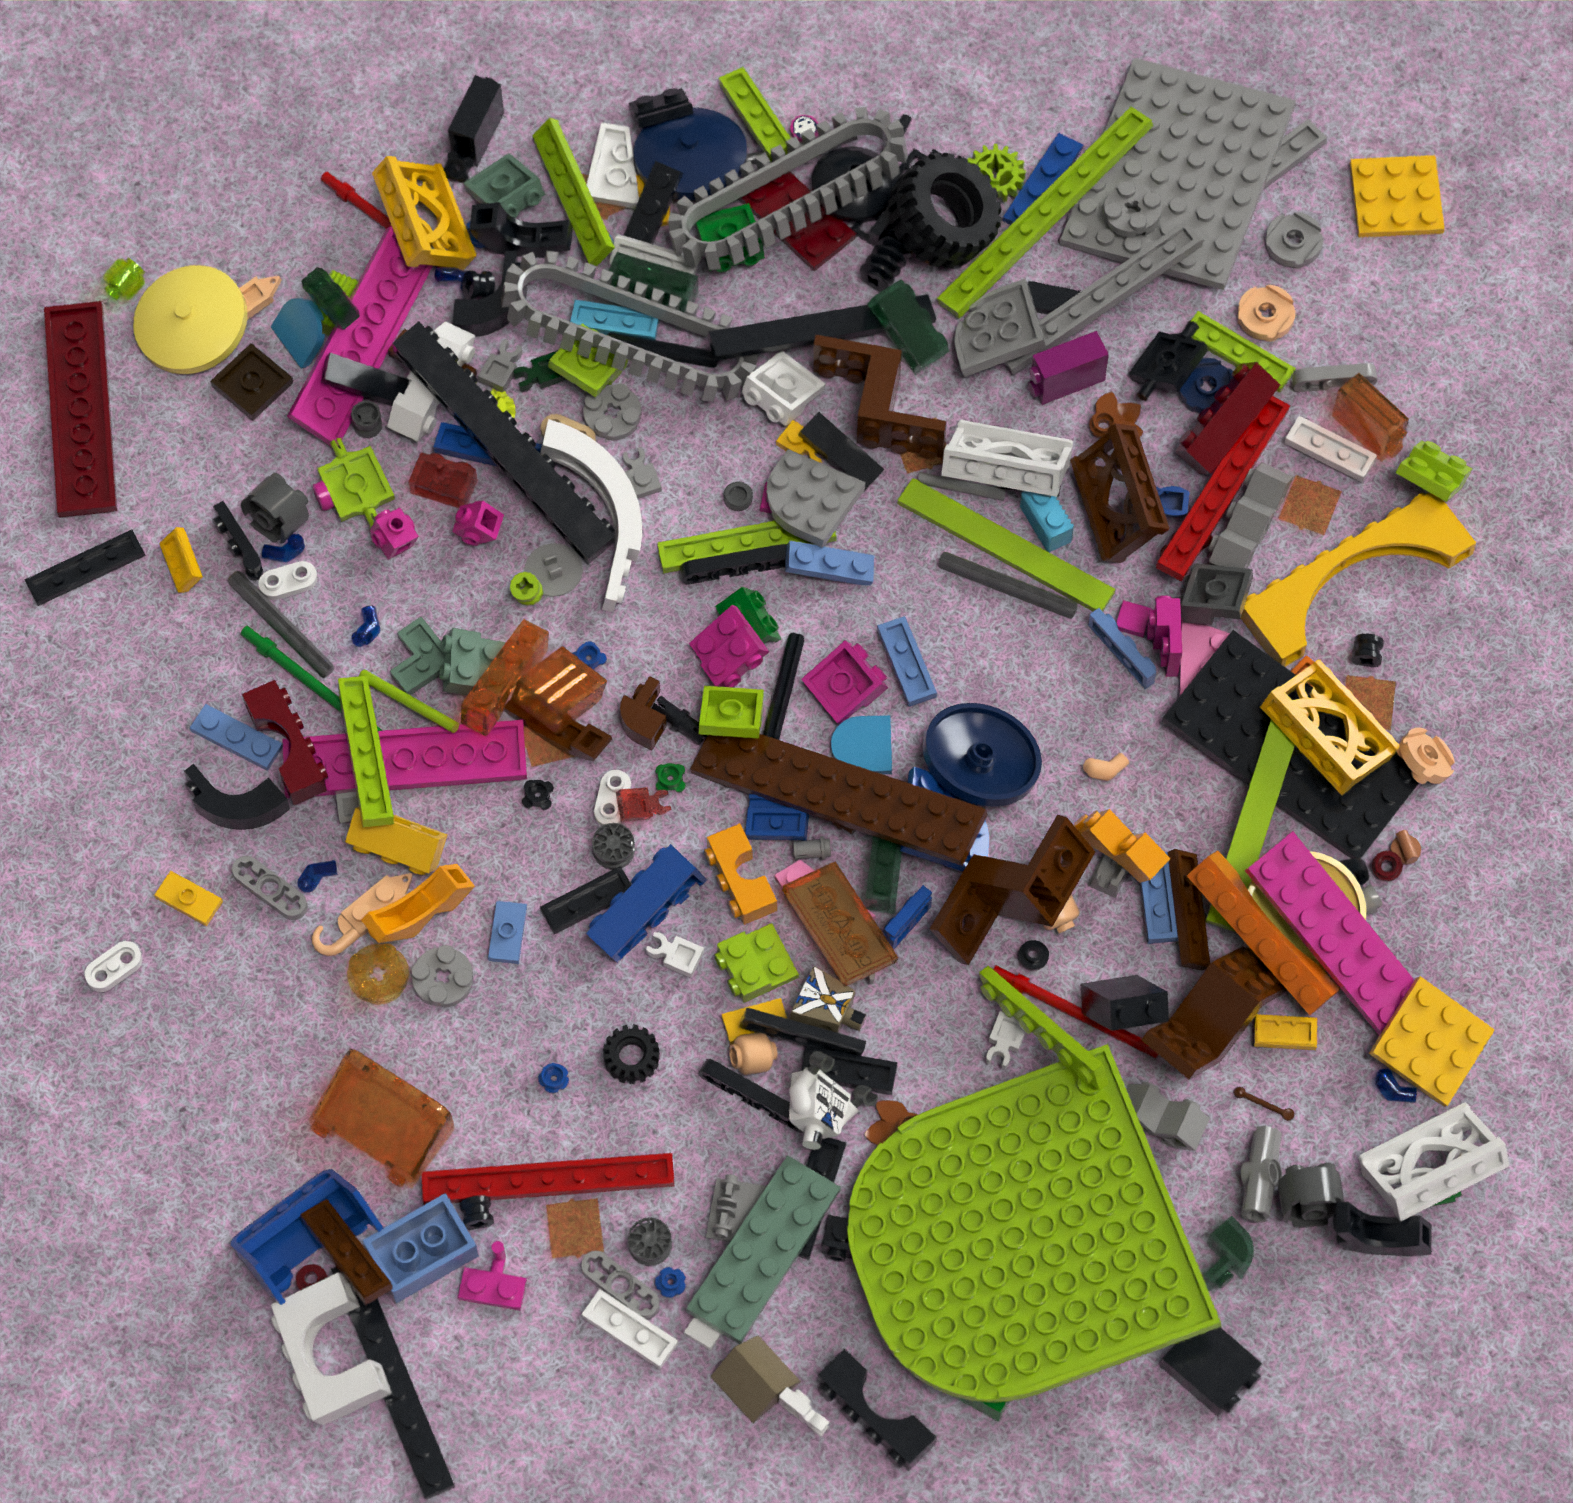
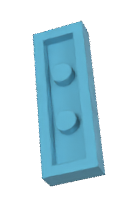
M575 300L570 322L578 325L583 323L590 329H595L604 335L614 332L656 340L660 320L627 307Z

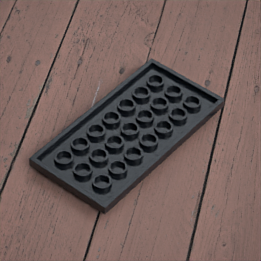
M1232 630L1164 715L1162 722L1250 785L1271 721L1270 717L1260 706L1272 690L1282 686L1296 675ZM1305 683V692L1311 698L1310 692L1313 687ZM1297 690L1288 695L1291 700L1300 699ZM1318 712V729L1325 736H1335L1346 741L1343 719L1332 714ZM1294 746L1276 805L1351 859H1361L1419 783L1413 778L1412 770L1407 766L1404 759L1396 752L1388 762L1381 765L1352 786L1349 791L1341 795L1307 757ZM1357 749L1359 752L1367 756L1376 755L1371 749L1369 751H1361ZM1355 758L1351 762L1356 770L1364 765V763Z

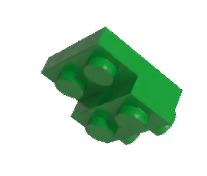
M744 204L714 211L699 219L695 223V227L701 241L711 242L725 239L756 221L750 205ZM758 238L760 252L749 256L745 246H743L742 250L745 260L736 265L744 263L747 266H753L760 259L765 258L761 238ZM729 254L719 257L721 269L716 270L718 272H726L734 266Z

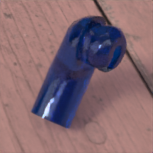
M455 267L436 268L434 277L437 282H461L460 289L463 292L462 280L466 271Z
M292 534L288 538V542L282 547L264 544L262 558L289 562L303 553L305 548L304 539L299 534Z
M373 605L361 609L364 623L351 636L353 644L357 647L370 644L380 634L376 607Z
M336 860L307 865L298 879L297 885L299 889L305 893L312 892L323 877L338 875Z
M1380 1069L1376 1073V1087L1386 1100L1408 1103L1416 1102L1417 1088L1401 1087L1389 1069Z

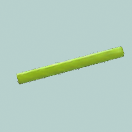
M365 669L360 672L359 676H368L369 686L452 733L458 730L459 723L371 672Z

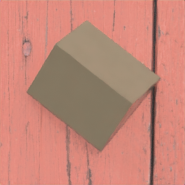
M759 1335L735 1346L711 1375L713 1381L753 1424L779 1402V1396L786 1387L792 1390L801 1382Z

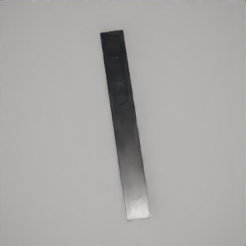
M929 294L714 330L709 331L707 337L714 360L720 361L813 345L816 335L848 339L935 323L937 318Z

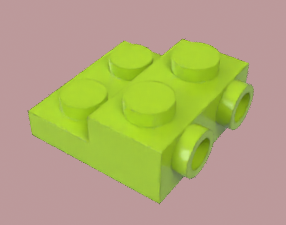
M583 323L580 325V326H583V327H586V328L590 329L589 327H587V326L584 325ZM574 340L572 352L560 348L549 360L548 367L596 398L607 384L611 385L623 371L612 367L615 354L610 352L606 365L595 361L597 348L594 346L591 347L589 358L578 355L580 341ZM626 359L624 369L627 367L628 359Z
M1421 440L1413 447L1409 457L1400 463L1396 473L1447 502L1462 489L1472 468L1468 467L1466 461L1455 455L1449 456L1442 452L1437 444Z
M704 686L699 734L759 738L764 690Z
M772 923L747 935L743 931L717 943V953L714 954L715 960L721 971L727 970L731 978L727 980L729 988L734 997L740 995L743 1003L799 978V974Z

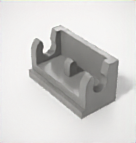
M1103 853L1088 886L1116 898L1128 871Z

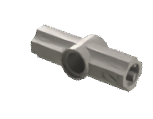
M1268 1126L1257 1127V1130L1253 1132L1249 1161L1244 1162L1241 1168V1178L1245 1186L1241 1215L1246 1220H1252L1256 1223L1266 1222L1267 1218L1270 1217L1274 1187L1278 1186V1181L1282 1177V1169L1278 1162L1282 1133L1276 1128Z

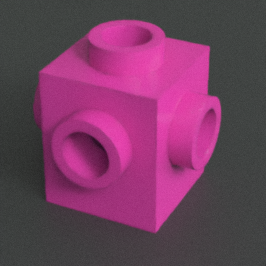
M483 500L462 505L455 515L456 521L452 532L460 536L464 543L472 546L495 541L504 514Z
M400 507L392 512L387 509L375 516V522L370 529L374 545L377 548H381L388 560L413 547L419 537L414 530L415 526L409 515H405Z

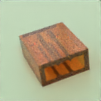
M1357 373L1338 390L1332 417L1369 451L1376 454L1381 462L1388 456L1394 458L1404 447L1402 443L1407 435L1406 428L1409 418L1360 373Z
M561 646L517 679L511 699L557 734L600 701L607 680L581 661L576 655Z

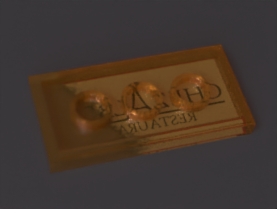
M836 861L783 885V893L844 987L897 963V954Z

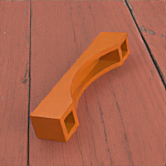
M1219 851L1207 856L1187 875L1309 1015L1317 1011L1341 990L1320 965L1300 951L1271 922L1249 893L1239 873Z

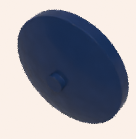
M692 107L694 114L644 127L634 145V162L641 180L646 184L655 161H658L683 172L673 199L680 200L686 196L689 200H695L694 190L702 186L705 187L708 196L712 195L709 182L718 177L724 188L727 187L724 174L735 169L740 178V166L747 163L748 159L747 142L741 128L726 115L706 108Z
M961 703L950 706L933 718L924 735L923 755L930 773L947 791L973 804L998 807L1018 802L1030 793L1041 772V752L1031 732L1014 716L990 705Z

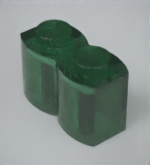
M317 267L301 280L303 289L337 328L345 330L360 317L358 308L326 270Z

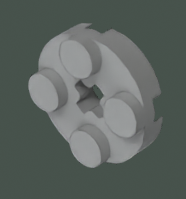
M1131 181L1121 182L1118 188L1109 193L1104 203V213L1109 228L1114 233L1127 238L1136 237V234L1144 232L1145 235L1152 232L1161 220V199L1159 194L1143 184ZM1128 207H1138L1140 212L1128 214Z
M1294 212V215L1287 216L1282 214L1273 219L1269 224L1265 248L1276 262L1287 267L1300 269L1312 263L1319 256L1323 246L1321 227L1311 216L1300 212ZM1299 236V244L1290 243L1287 237L1294 238Z
M619 383L616 385H606L596 398L588 394L585 398L583 415L586 426L590 427L596 436L598 435L606 438V440L613 441L624 439L636 430L641 420L642 410L638 397L625 384ZM610 407L620 410L617 412L616 418H612L611 415H605L604 413H607Z
M449 945L428 950L418 958L412 967V984L415 993L423 1002L431 1006L451 1007L457 1005L468 996L473 984V969L470 961L463 953ZM442 971L445 973L448 971L450 973L448 976L449 982L446 984L442 981L436 982L437 972Z

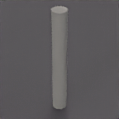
M922 472L919 473L918 481L928 486L1004 501L1006 489Z

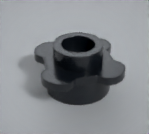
M457 151L449 152L447 155L448 161L443 168L446 177L464 183L469 179L468 173L470 168L474 166V160L469 156L466 158L460 156ZM456 165H460L461 169L457 170Z
M542 780L526 781L524 784L525 797L522 799L523 806L525 808H531L532 806L540 807L542 810L549 809L552 805L550 793L554 790L553 784ZM536 793L541 794L539 797L535 796Z

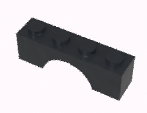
M844 1348L818 1374L819 1392L830 1402L835 1399L843 1407L840 1410L841 1413L852 1424L858 1421L866 1429L863 1433L873 1445L877 1446L880 1443L889 1452L886 1456L897 1468L900 1469L904 1466L910 1471L936 1445L937 1437L914 1415L904 1419L893 1420L876 1414L868 1406L863 1394V1387L867 1379V1369Z

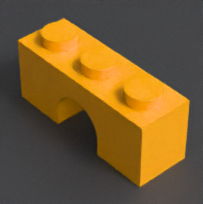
M739 823L708 836L707 848L704 849V853L709 865H716L720 873L716 875L722 892L728 890L732 899L728 901L734 918L740 917L745 925L776 912L777 899L766 876L763 875L759 878L748 880L742 878L736 872L741 864L753 859L752 847L741 824Z

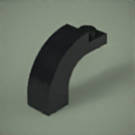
M496 202L472 205L469 230L480 243L496 252L505 254V251H517V257L533 252L535 258H545L546 251H570L573 225L569 220L542 223L521 221L510 216L501 204Z
M505 251L503 279L493 294L477 300H454L452 325L476 335L475 337L494 333L510 323L507 319L509 307L502 308L501 294L507 270L512 263L520 268L521 262H518L517 251ZM527 284L522 289L525 299L527 296Z
M194 764L184 770L187 779L185 787L194 797L192 800L196 811L205 819L218 826L235 830L254 829L275 821L290 810L287 798L270 778H267L247 793L229 795L214 788Z
M1348 1201L1336 1203V1213L1333 1215L1336 1244L1365 1254L1391 1256L1432 1255V1224L1422 1216H1411L1400 1221L1397 1217H1379L1366 1214Z

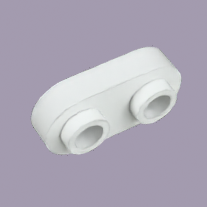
M300 561L263 573L259 579V589L269 600L289 597L311 590L317 583V572L315 567L309 562ZM300 572L307 573L304 577L297 576ZM272 580L278 581L274 586L269 585V582Z
M611 770L601 779L594 808L595 820L600 826L608 823L621 824L624 820L631 792V780L625 772ZM617 780L621 784L618 787H613L611 782ZM607 808H613L615 810L612 814H606L604 812V810Z
M123 941L92 961L85 970V979L88 986L96 992H106L137 971L142 964V954L139 947L133 942ZM126 955L132 956V960L129 963H123L121 960ZM100 973L107 974V978L104 981H97L96 977Z

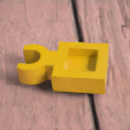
M792 420L776 440V445L785 451L790 449L801 455L806 454L810 459L822 463V460L815 455L817 451L798 435L804 426Z

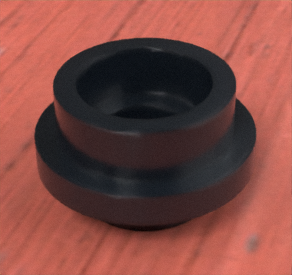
M1030 940L1020 947L1018 959L1024 968L1032 971L1040 970L1049 960V951L1042 942ZM1034 950L1039 953V956L1031 958L1028 953Z

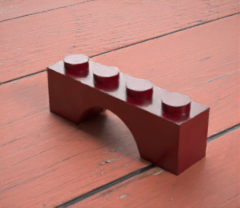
M272 680L243 693L242 697L245 707L257 731L279 733L291 744L289 756L278 770L293 805H297L327 791L325 780L329 778L322 762L317 764L313 757L316 754L315 747L310 737L304 739L300 731L304 729L298 713L292 714L288 707L292 702L286 688L279 689L276 680Z

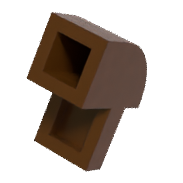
M649 676L645 684L640 683L633 699L626 695L623 696L620 704L622 727L626 735L632 741L652 751L666 729L667 723L665 715L651 708L661 691L660 681Z

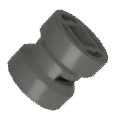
M361 401L354 405L351 417L355 433L362 438L377 436L382 430L379 407L372 401Z

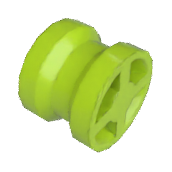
M530 572L518 573L510 583L511 593L522 605H534L543 596V586L536 576Z

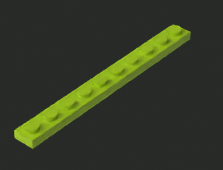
M1132 106L1126 110L937 298L939 305L960 319L974 302L981 298L1153 127L1152 119Z

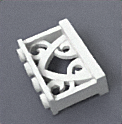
M960 420L949 445L947 444L944 449L941 476L1057 497L1062 480L1071 463L1073 441Z
M1466 1102L1359 1156L1362 1176L1371 1183L1390 1205L1394 1215L1400 1221L1510 1166L1506 1144L1500 1137L1496 1138ZM1470 1129L1472 1131L1471 1135L1463 1141V1132ZM1478 1139L1483 1143L1480 1147L1474 1145ZM1426 1151L1450 1152L1446 1158V1164L1436 1169H1414L1419 1156ZM1387 1171L1388 1173L1397 1175L1386 1176L1382 1175V1173ZM1400 1182H1401V1184H1402L1401 1187H1399V1188H1397V1189H1395V1190H1394V1189L1392 1188V1186L1390 1185V1184H1396V1183H1400Z

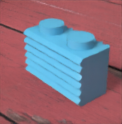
M1023 491L1021 493L1020 508L1045 550L1052 552L1071 543L1074 524H1071V519H1068V515L1065 514L1066 510L1062 509L1063 505H1059L1060 501L1057 500V497Z

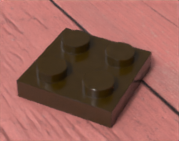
M252 343L210 381L211 386L251 420L259 416L294 383L291 375Z

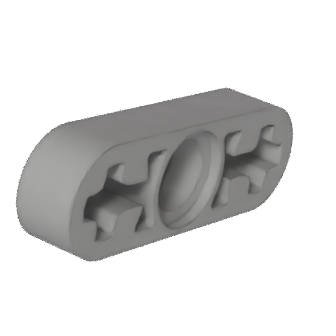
M1369 363L1302 368L1292 374L1293 386L1296 392L1329 390V387H1339V389L1371 387L1378 381L1376 367Z
M242 856L233 863L232 873L236 882L286 919L298 920L306 914L308 905L305 896L255 858ZM242 866L244 868L252 866L253 874L258 877L255 886H253L255 880L249 874L241 876L240 868ZM267 882H275L279 888L275 894L265 895L261 891L262 886ZM285 890H287V892H285V897L289 901L295 902L296 900H299L298 904L300 908L298 910L292 908L290 911H288V905L286 901L281 899Z
M591 1251L583 1257L581 1263L582 1272L590 1282L646 1320L657 1315L660 1303L658 1295L603 1252ZM601 1260L602 1269L608 1274L611 1268L615 1270L607 1277L606 1283L601 1282L605 1277L600 1271L589 1272L591 1269L590 1261L596 1263ZM617 1278H625L629 1281L630 1287L624 1293H616L611 1288L613 1281ZM636 1287L640 1289L636 1292L637 1296L642 1300H646L648 1297L651 1298V1306L653 1307L651 1310L648 1308H644L642 1311L639 1310L640 1303L634 1297L631 1298L630 1302L626 1301L633 1295Z

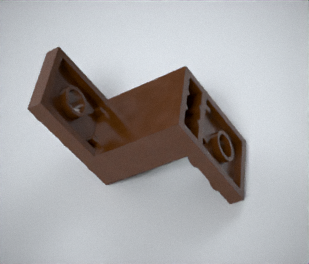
M821 335L815 336L813 372L825 378H833L834 376L844 377L853 383L865 381L857 415V443H861L863 446L871 449L878 447L888 448L898 454L906 452L916 453L926 459L943 458L947 421L893 411L901 378L902 350Z
M1057 815L1028 865L973 854L931 925L930 930L958 962L969 965L998 915L1053 927L1096 851L1067 816ZM963 919H964L965 925H964V927L962 928V921H963Z
M1242 946L1211 962L1169 1019V1022H1163L1149 1029L1141 1040L1190 1080L1220 1063L1262 1006L1283 995L1287 989L1251 948Z

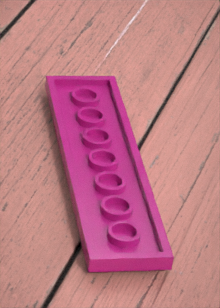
M392 226L386 228L286 416L330 447H332L330 445L332 440L335 439L337 444L336 438L343 439L352 421V409L358 402L363 401L364 396L322 383L326 356L329 353H333L379 369L433 267L432 265L419 264L417 267H407Z
M523 720L461 724L455 733L441 726L378 731L389 790L527 780ZM346 734L309 736L316 750V754L313 755L316 764L319 762L323 763L329 777L325 780L327 791L317 796L336 795L335 791L356 788ZM286 738L282 739L283 763L287 760L291 749V744ZM285 789V797L288 799L290 797Z
M1292 831L1244 871L1380 1036L1413 984L1414 979Z

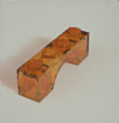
M525 619L521 621L461 703V724L487 737L502 716L507 699L518 680L527 671L533 673L548 651L549 631Z

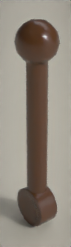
M1241 1086L1234 1089L1236 1098L1250 1100L1282 1115L1286 1121L1293 1120L1295 1116L1292 1109H1281L1247 1093Z

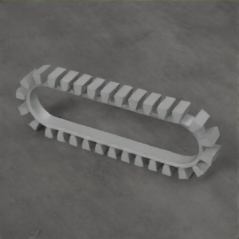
M867 107L855 108L857 120L846 122L843 113L840 112L831 117L834 128L832 131L827 120L816 125L817 139L810 128L801 133L802 147L795 136L786 141L787 155H785L780 144L770 150L772 163H770L766 153H763L755 158L757 171L754 170L751 162L748 161L740 166L742 179L739 180L735 169L724 174L727 187L724 188L718 177L709 182L712 195L708 196L704 186L694 190L696 203L693 205L684 196L677 202L679 214L670 213L669 234L673 250L677 257L684 253L686 264L694 268L697 267L701 256L706 257L709 270L721 269L719 257L728 254L734 265L745 260L742 250L743 246H745L749 256L760 252L758 238H761L764 247L767 248L776 243L773 230L776 229L778 236L782 240L791 235L790 221L796 232L806 227L804 213L807 212L811 223L822 218L819 205L822 204L828 215L837 210L836 196L843 207L853 201L851 188H853L857 198L867 194V179L873 190L882 186L881 172L883 171L892 180L900 173L898 162L906 163L908 153L902 124L899 120L891 123L890 112L879 109L874 120H871L868 117ZM872 135L886 142L885 149L877 157L725 239L707 242L698 240L690 235L692 226L699 219L852 137Z
M546 251L544 264L537 265L536 258L533 252L522 256L520 268L512 263L507 270L501 294L502 308L509 307L507 319L514 327L524 318L529 321L526 335L537 339L540 327L546 328L543 341L555 345L557 333L562 334L560 346L562 349L572 352L574 340L580 341L578 355L589 358L591 347L594 346L597 348L595 361L606 365L610 352L615 354L612 363L613 368L623 371L626 359L632 361L629 374L640 377L643 365L649 367L646 380L658 384L660 373H666L664 387L675 390L679 378L684 380L680 393L692 397L694 387L698 385L705 388L702 400L714 402L717 388H722L727 400L737 397L740 386H744L747 376L756 369L759 354L736 358V367L723 374L703 372L537 310L526 301L522 289L533 280L552 279L705 337L708 336L709 331L730 328L733 320L731 316L722 313L719 325L713 324L716 311L705 307L702 318H697L696 314L699 305L687 301L685 312H681L679 307L682 298L670 294L668 305H662L664 291L653 288L651 299H646L645 294L648 285L636 281L634 293H630L628 288L631 279L619 275L617 286H611L613 272L602 269L600 280H595L594 275L597 266L585 262L583 273L579 274L577 273L579 260L568 256L565 268L556 265L558 252Z

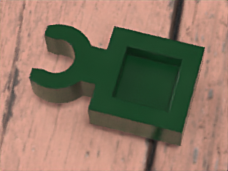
M557 351L531 359V368L518 367L513 370L515 379L520 377L527 378L525 381L518 383L521 392L528 391L537 382L540 388L543 389L567 380L548 367L549 360Z

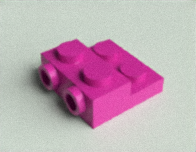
M1163 595L1156 597L1154 609H1149L1147 640L1153 641V649H1160V667L1166 668V677H1178L1182 658L1180 598Z
M731 605L689 643L702 661L700 666L713 684L718 687H735L740 683L741 677L748 670L758 667L763 662V657L769 653L767 647L738 607Z
M847 640L843 641L801 679L838 724L848 719L860 707L870 705L888 689L887 685L883 682L887 679V676L876 664L873 667L868 664L865 659L869 655L859 643L853 646Z

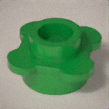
M667 763L656 767L655 772L658 775L656 789L658 792L665 793L667 790H675L679 793L685 789L686 785L683 782L685 768L683 765ZM672 776L673 780H668V777Z

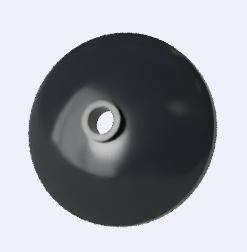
M857 146L842 147L830 151L817 162L813 170L811 179L812 191L868 162L879 154L870 149ZM882 171L883 185L874 190L867 179L868 193L860 198H857L853 188H851L853 201L843 207L836 196L837 210L830 214L848 221H864L880 215L888 207V201L891 199V189L897 181L896 177L891 180Z

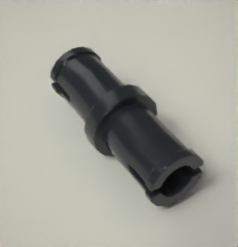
M662 695L657 699L659 705L654 703L652 709L666 716V721L671 724V729L676 732L678 730L698 745L704 741L702 739L703 736L697 733L699 732V722L689 716V711L679 709Z

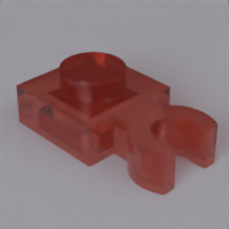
M648 787L620 789L616 792L621 822L649 820L653 817V813L657 815L667 813L671 810V806L660 805L659 798L666 797L668 791L658 790L649 796Z

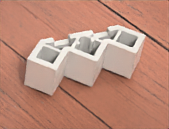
M446 321L434 330L439 337L437 340L444 349L449 347L459 359L457 363L460 367L472 360L475 353L473 343L476 335ZM410 371L407 377L409 380L408 387L404 394L399 392L394 400L387 427L418 442L423 436L433 431L437 422L434 415L440 402Z

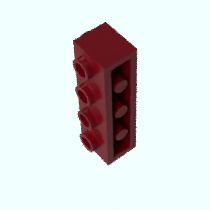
M1257 362L1241 363L1232 372L1231 376L1233 378L1228 385L1222 386L1214 395L1215 401L1212 405L1205 408L1197 416L1196 420L1198 422L1194 428L1186 431L1179 439L1180 445L1175 452L1199 474H1211L1281 386Z

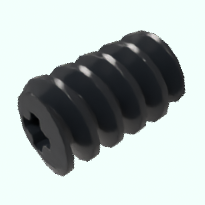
M889 228L885 231L884 237L880 238L877 246L873 248L872 254L868 255L865 263L859 269L863 280L881 293L888 292L889 287L887 284L891 285L894 283V276H898L901 273L900 267H905L907 264L906 259H910L913 255L912 251L908 252L904 248V242L901 239H897L894 233L896 228Z

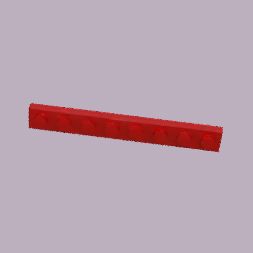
M1274 396L1270 398L1218 465L1158 560L1157 569L1182 582L1243 485L1249 470L1253 469L1289 412L1291 405Z
M672 1153L422 1172L424 1205L445 1193L451 1203H460L463 1199L481 1195L489 1196L490 1200L675 1187Z

